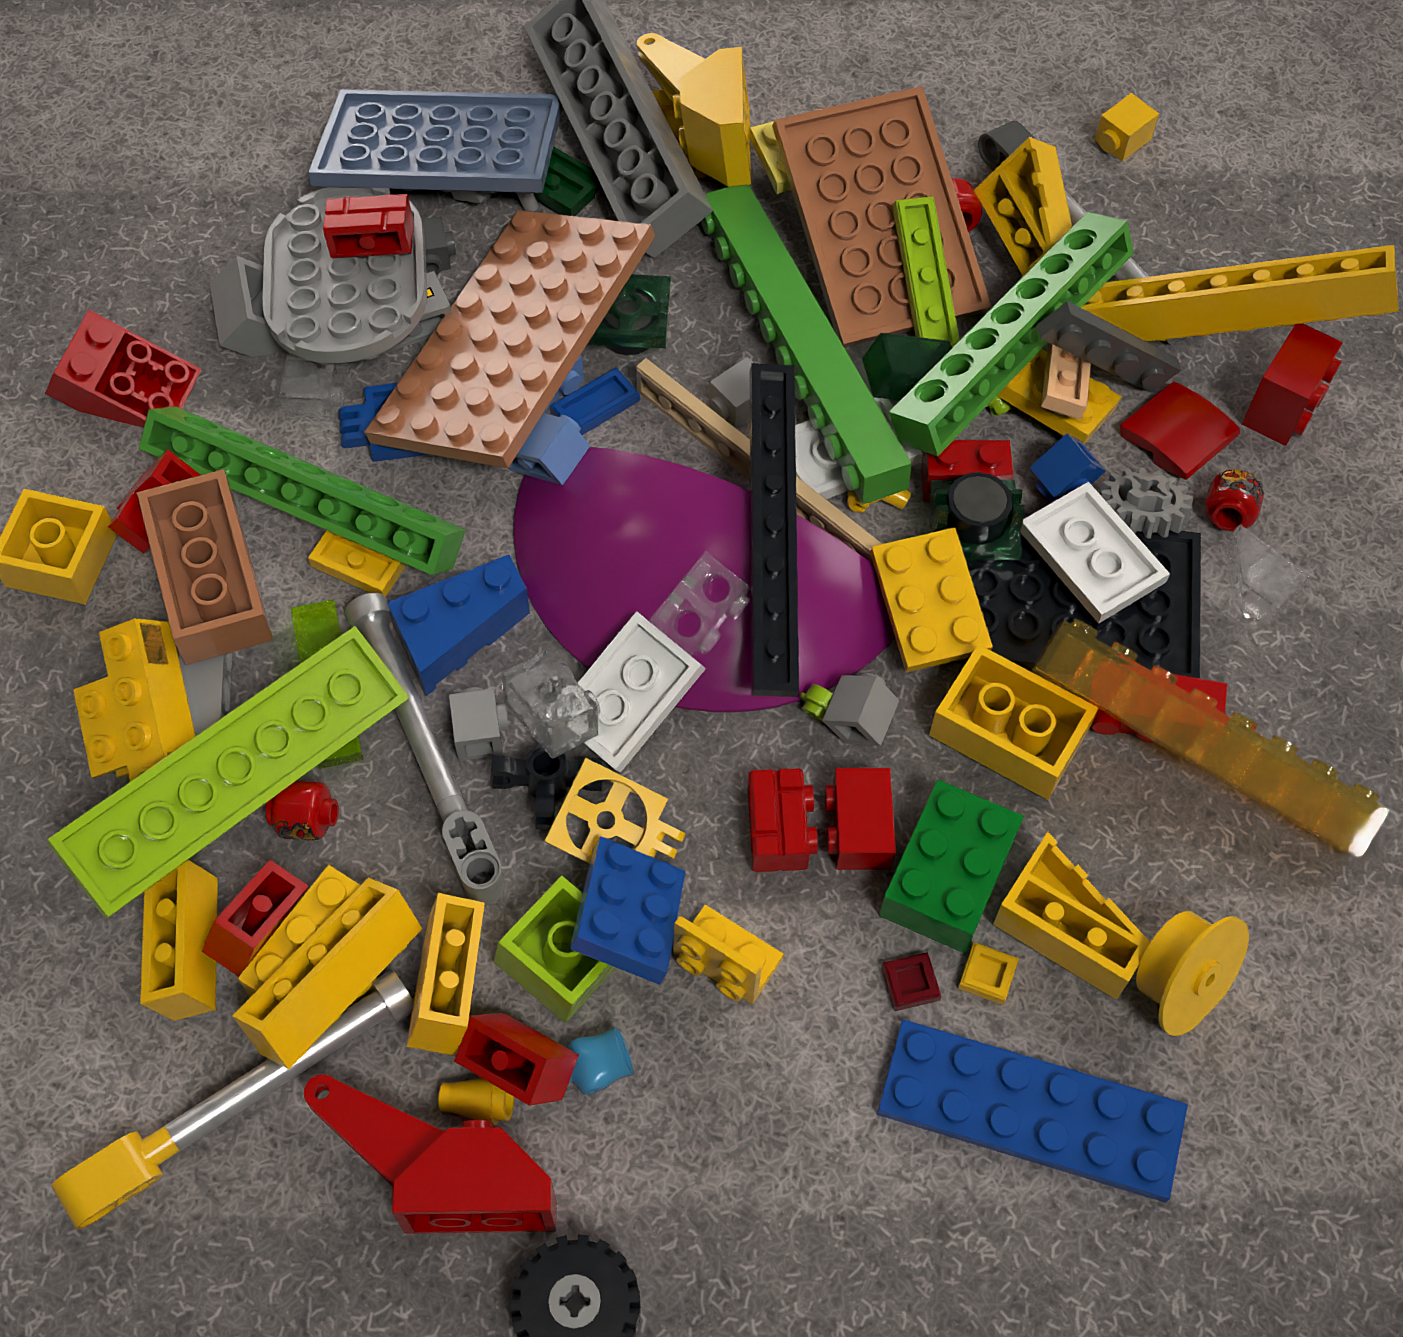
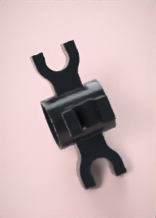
M540 718L539 746H536L528 753L526 760L492 755L491 776H493V789L528 786L530 794L535 798L534 815L536 817V829H550L555 819V801L562 798L567 792L568 787H571L584 759L578 761L567 760L564 751L559 748V718ZM587 758L602 765V758ZM544 771L555 772L549 776L540 775ZM602 780L591 782L581 789L602 791Z

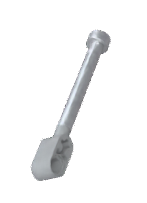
M368 593L359 596L347 605L345 609L346 617L351 628L357 627L410 697L395 710L444 823L442 835L448 856L462 889L468 899L484 902V905L492 904L502 896L505 889L501 863L482 819L476 813L468 811L389 628L392 619L386 597L381 593ZM465 834L472 840L474 851L468 854L460 837ZM480 872H488L494 875L489 882L484 884L471 882L472 878Z

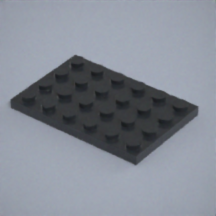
M1010 513L1005 531L999 539L990 544L974 546L960 542L991 639L992 652L1028 671L1087 677L1093 661L1096 660L1200 678L1201 533L1188 531L1176 533L1169 530L1168 537L1163 538L1157 532H1153L1149 539L1144 536L1143 532L1137 531L1135 535L1170 573L1169 578L1165 584L1100 623L1093 618L1018 530L1021 520L1032 514ZM969 658L953 662L966 663Z

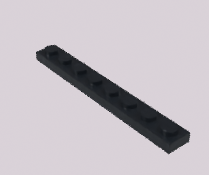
M752 363L749 371L751 696L797 697L799 693L795 372L794 365Z

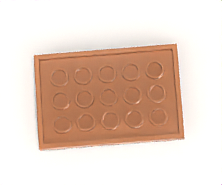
M923 86L774 120L772 128L834 331L844 348L914 330L892 207L895 200L934 196L956 319L984 313L992 307Z

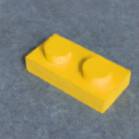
M326 530L308 557L311 567L366 592L381 593L385 597L406 567L405 563Z

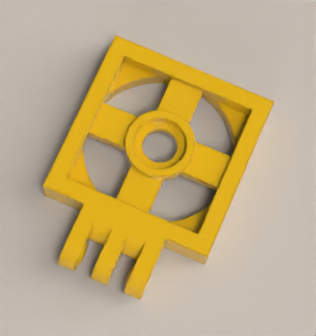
M585 758L543 842L590 864L593 848L600 836L607 839L617 836L633 844V850L653 858L659 852L674 859L678 850L662 841L665 835H667L674 841L682 842L686 834L658 820L668 798ZM608 780L613 783L605 801L596 805L577 796L579 790L591 782ZM630 792L638 795L643 803L646 813V821L643 827L625 820L621 811ZM603 811L612 813L615 818L614 825L610 829H602L597 824V816ZM568 813L587 821L590 832L581 849L574 845L568 834L566 825Z

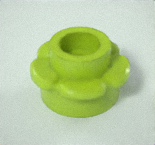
M812 684L806 694L803 692L800 694L801 700L806 702L802 710L817 721L824 723L822 720L833 693L817 684Z

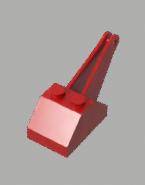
M316 1075L307 1082L304 1088V1098L310 1109L393 1187L392 1213L405 1234L556 1232L557 1200L552 1179L501 1127H493V1123L486 1120H468L462 1123V1128H448L446 1131H442L329 1075ZM329 1091L327 1097L318 1099L320 1093Z

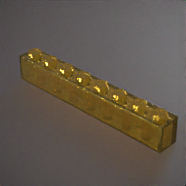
M1074 619L1071 624L1065 620L1058 624L1033 666L1032 670L1097 706L1099 710L1346 855L1357 858L1363 856L1389 812V809L1377 803L1380 798L1377 793L1358 783H1354L1352 788L1336 779L1339 774L1336 769L1317 759H1314L1311 764L1296 756L1299 749L1295 745L1274 735L1270 741L1255 732L1258 725L1249 718L1233 712L1231 717L1215 708L1218 701L1208 694L1197 689H1193L1191 694L1175 685L1178 678L1165 669L1153 665L1152 669L1149 670L1135 662L1138 656L1135 652L1117 642H1114L1109 647L1097 640L1095 637L1098 631L1088 624Z

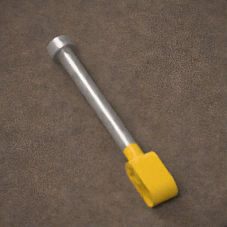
M391 969L372 982L375 991L347 1008L341 1017L316 1040L306 1054L298 1059L289 1070L268 1059L146 1138L142 1139L138 1131L131 1132L57 1178L51 1184V1187L75 1229L80 1230L94 1223L157 1182L163 1176L158 1165L382 1020L391 1016L397 1023L410 1015L414 1001L394 970Z

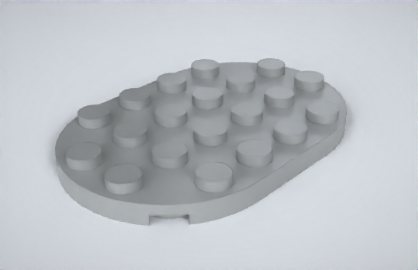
M325 187L297 199L299 206L293 208L286 216L280 213L275 218L266 234L264 243L262 306L269 331L282 348L297 357L318 362L322 365L372 360L378 357L380 353L401 342L413 331L421 320L427 304V270L423 224L418 210L410 200L414 219L411 254L330 258L323 234L327 199L349 196H384L390 194L389 188Z

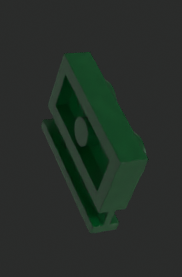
M553 146L543 193L534 192V196L537 200L562 215L576 216L595 198V193L599 189L603 190L594 169Z

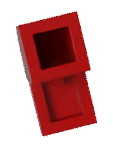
M167 449L143 473L117 507L118 512L108 528L140 552L145 553L150 548L137 492L197 477L200 474Z

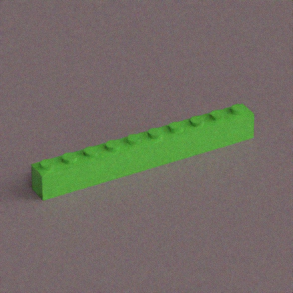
M731 186L706 193L705 195L713 211L701 220L702 228L706 235H712L719 259L721 261L726 260L734 286L736 288L741 287L744 292V299L751 315L756 314L764 340L767 343L772 342L778 365H794L795 395L798 400L803 399L805 401L813 428L815 430L820 429L824 435L829 457L832 460H838L847 489L855 491L862 505L908 490L912 464L750 186Z

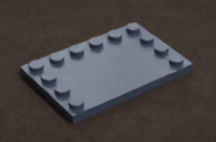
M340 89L308 172L310 185L321 187L392 188L405 191L428 189L441 190L443 192L464 190L479 191L481 193H493L495 191L518 192L520 194L543 193L562 112V104L558 95Z

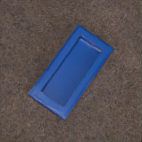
M616 367L550 405V412L553 416L566 415L573 419L581 427L579 433L583 435L640 401V393Z

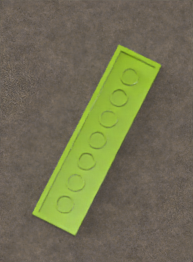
M354 626L47 839L46 843L103 917L108 919L387 716L410 697L357 627Z

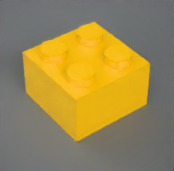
M23 489L0 536V579L4 586L86 605L118 535L108 528L112 520L105 506Z

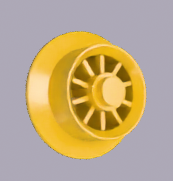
M1183 911L1166 922L1151 940L1140 961L1136 984L1141 993L1160 1005L1159 1024L1164 1032L1171 1036H1179L1191 1031L1227 994L1240 971L1248 948L1249 930L1247 924L1242 919L1236 916H1229L1211 924L1192 911Z

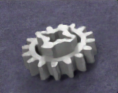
M1128 468L1123 469L1122 476L1111 473L1109 481H1103L1100 492L1102 498L1134 534L1140 531L1149 539L1153 532H1157L1163 538L1168 537L1169 530L1176 533L1181 532L1182 525L1188 524L1193 496L1187 495V486H1176V477L1167 478L1159 470L1153 475L1147 474L1145 468H1140L1138 473L1132 472Z

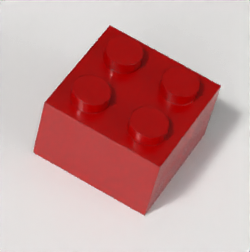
M1304 323L1295 324L1263 375L1242 425L1284 446L1288 444L1294 433L1302 436L1313 416L1307 410L1314 412L1315 408L1320 406L1330 387L1323 382L1325 381L1330 384L1342 364V361L1336 359V356L1343 342Z

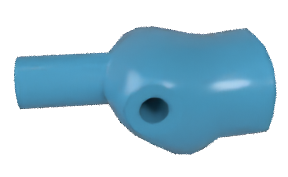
M613 1027L596 1036L574 1039L568 1044V1049L579 1054L569 1083L574 1082L584 1095H591L602 1091L615 1081L634 1074L626 1043L617 1027Z

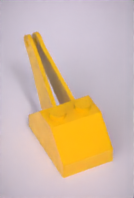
M648 33L642 35L637 40L639 59L674 104L675 118L683 119L684 126H679V142L682 150L688 149L690 165L728 187L751 185L750 107L742 47L718 49L705 59L658 34Z

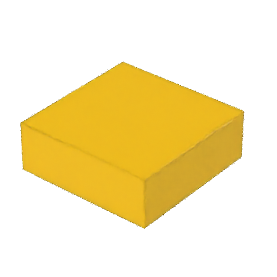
M974 942L958 989L1004 1005L1019 958Z

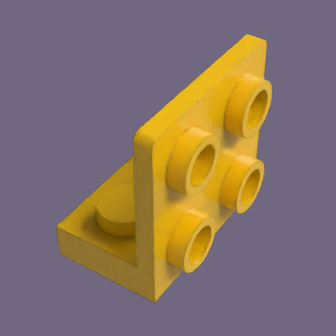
M704 905L693 922L688 921L682 916H679L674 922V955L678 957L676 959L677 963L692 975L700 976L701 973H704L718 982L716 984L718 990L733 1001L740 1002L743 998L753 1005L783 961L784 954L707 905Z

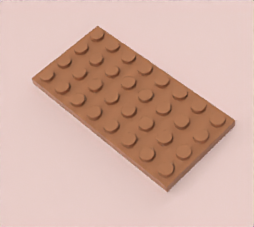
M518 210L451 306L452 313L444 316L364 433L370 443L509 468L654 240L655 235L650 224Z

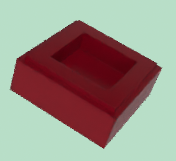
M928 952L882 963L881 969L894 1012L940 1001L942 996Z

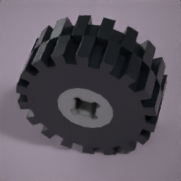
M578 1234V1240H568L567 1235L557 1237V1243L547 1247L546 1243H543L536 1248L537 1255L531 1260L527 1257L521 1264L522 1272L519 1278L514 1277L511 1286L513 1292L512 1300H509V1312L517 1337L636 1336V1328L638 1322L640 1323L641 1316L640 1291L637 1278L633 1269H630L627 1265L626 1258L620 1251L615 1253L611 1250L609 1243L601 1239L596 1243L590 1241L589 1235Z

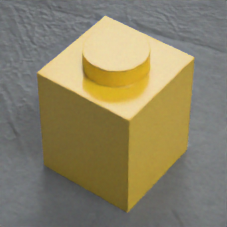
M1130 93L1101 115L1094 141L1105 152L1113 154L1123 162L1152 139L1160 113Z

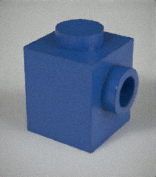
M1068 433L1029 467L1038 477V480L1034 483L1035 486L1050 501L1054 498L1059 499L1087 482L1092 485L1106 472L1083 442Z

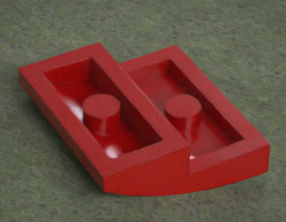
M1173 381L1120 425L1121 437L1153 452L1155 465L1187 480L1240 435V428L1210 401L1191 389Z

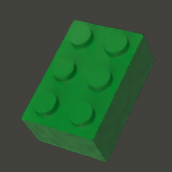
M937 780L884 896L879 916L966 954L1024 816L941 780Z

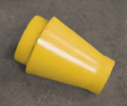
M483 1078L454 1083L443 1082L438 1097L440 1112L454 1113L474 1120H486L492 1122L493 1125H497L499 1121H509L511 1119L515 1102L514 1096Z

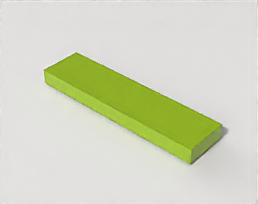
M934 196L895 200L892 207L919 358L946 355L960 339Z

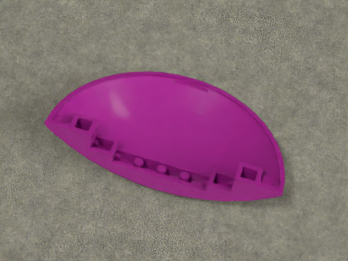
M589 447L563 485L527 475L523 477L514 513L516 560L521 578L527 588V595L545 627L568 653L589 669L637 611L706 668L675 706L677 708L705 712H748L801 701L800 694L802 692L806 694L812 684H817L828 690L838 685L841 675L856 674L870 664L895 638L873 563L839 539L797 515L799 693L797 697L751 696L750 491L687 466L647 455L598 447Z

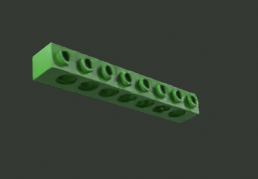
M1087 212L889 411L900 444L939 456L1048 343L1039 337L1037 324L1067 301L1082 308L1134 254L1127 220Z
M179 407L149 409L139 445L140 450L160 457L168 449L200 475L224 469L231 489L430 575L454 568L466 529Z

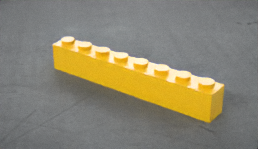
M1394 245L1106 282L1082 309L1146 342L1399 312Z

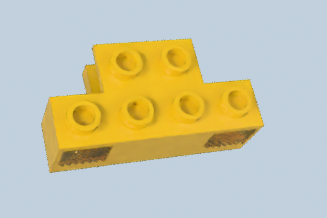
M134 618L99 632L108 676L73 689L91 778H97L115 771L116 777H129L131 782L195 737L177 648L173 640L170 624L166 621Z

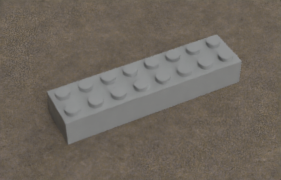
M553 0L524 27L618 221L650 224L655 238L645 253L656 258L708 216L713 209L605 0Z

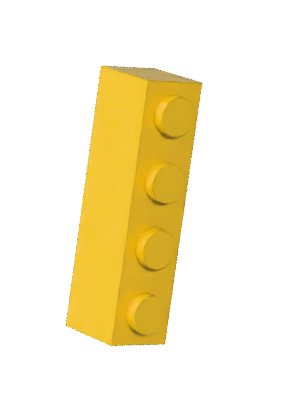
M368 877L232 1017L261 1055L289 1070L423 928L398 889Z

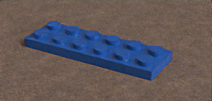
M903 1019L877 1115L1166 1203L1171 1196L1188 1104Z

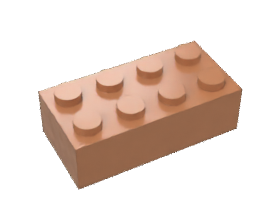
M224 469L137 492L173 640L185 665L273 641L235 498Z

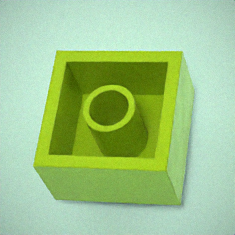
M561 875L498 942L494 963L566 1024L616 967L570 949L583 893Z

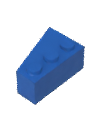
M510 554L387 602L394 629L425 696L434 691L436 685L455 669L459 671L468 663V659L486 644L490 646L530 614L527 588Z

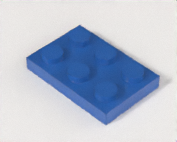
M600 836L593 848L570 949L660 985L668 972L674 938V922L678 916L685 870Z

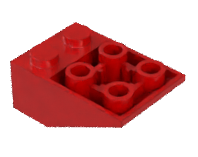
M88 309L53 372L45 394L79 412L144 428L149 409L183 408L202 369Z

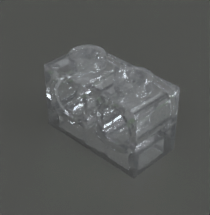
M705 551L651 617L649 622L689 655L695 657L699 651L706 655L722 636L717 629L728 616L735 620L749 603L750 599L746 596V593L750 590V587ZM717 578L725 579L730 586L728 596L720 602L708 600L706 596L708 583ZM686 613H696L701 620L699 632L692 637H683L678 631V621Z

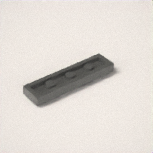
M1068 301L1037 324L1041 339L1148 392H1153L1161 387L1166 381L1181 371L1177 357Z

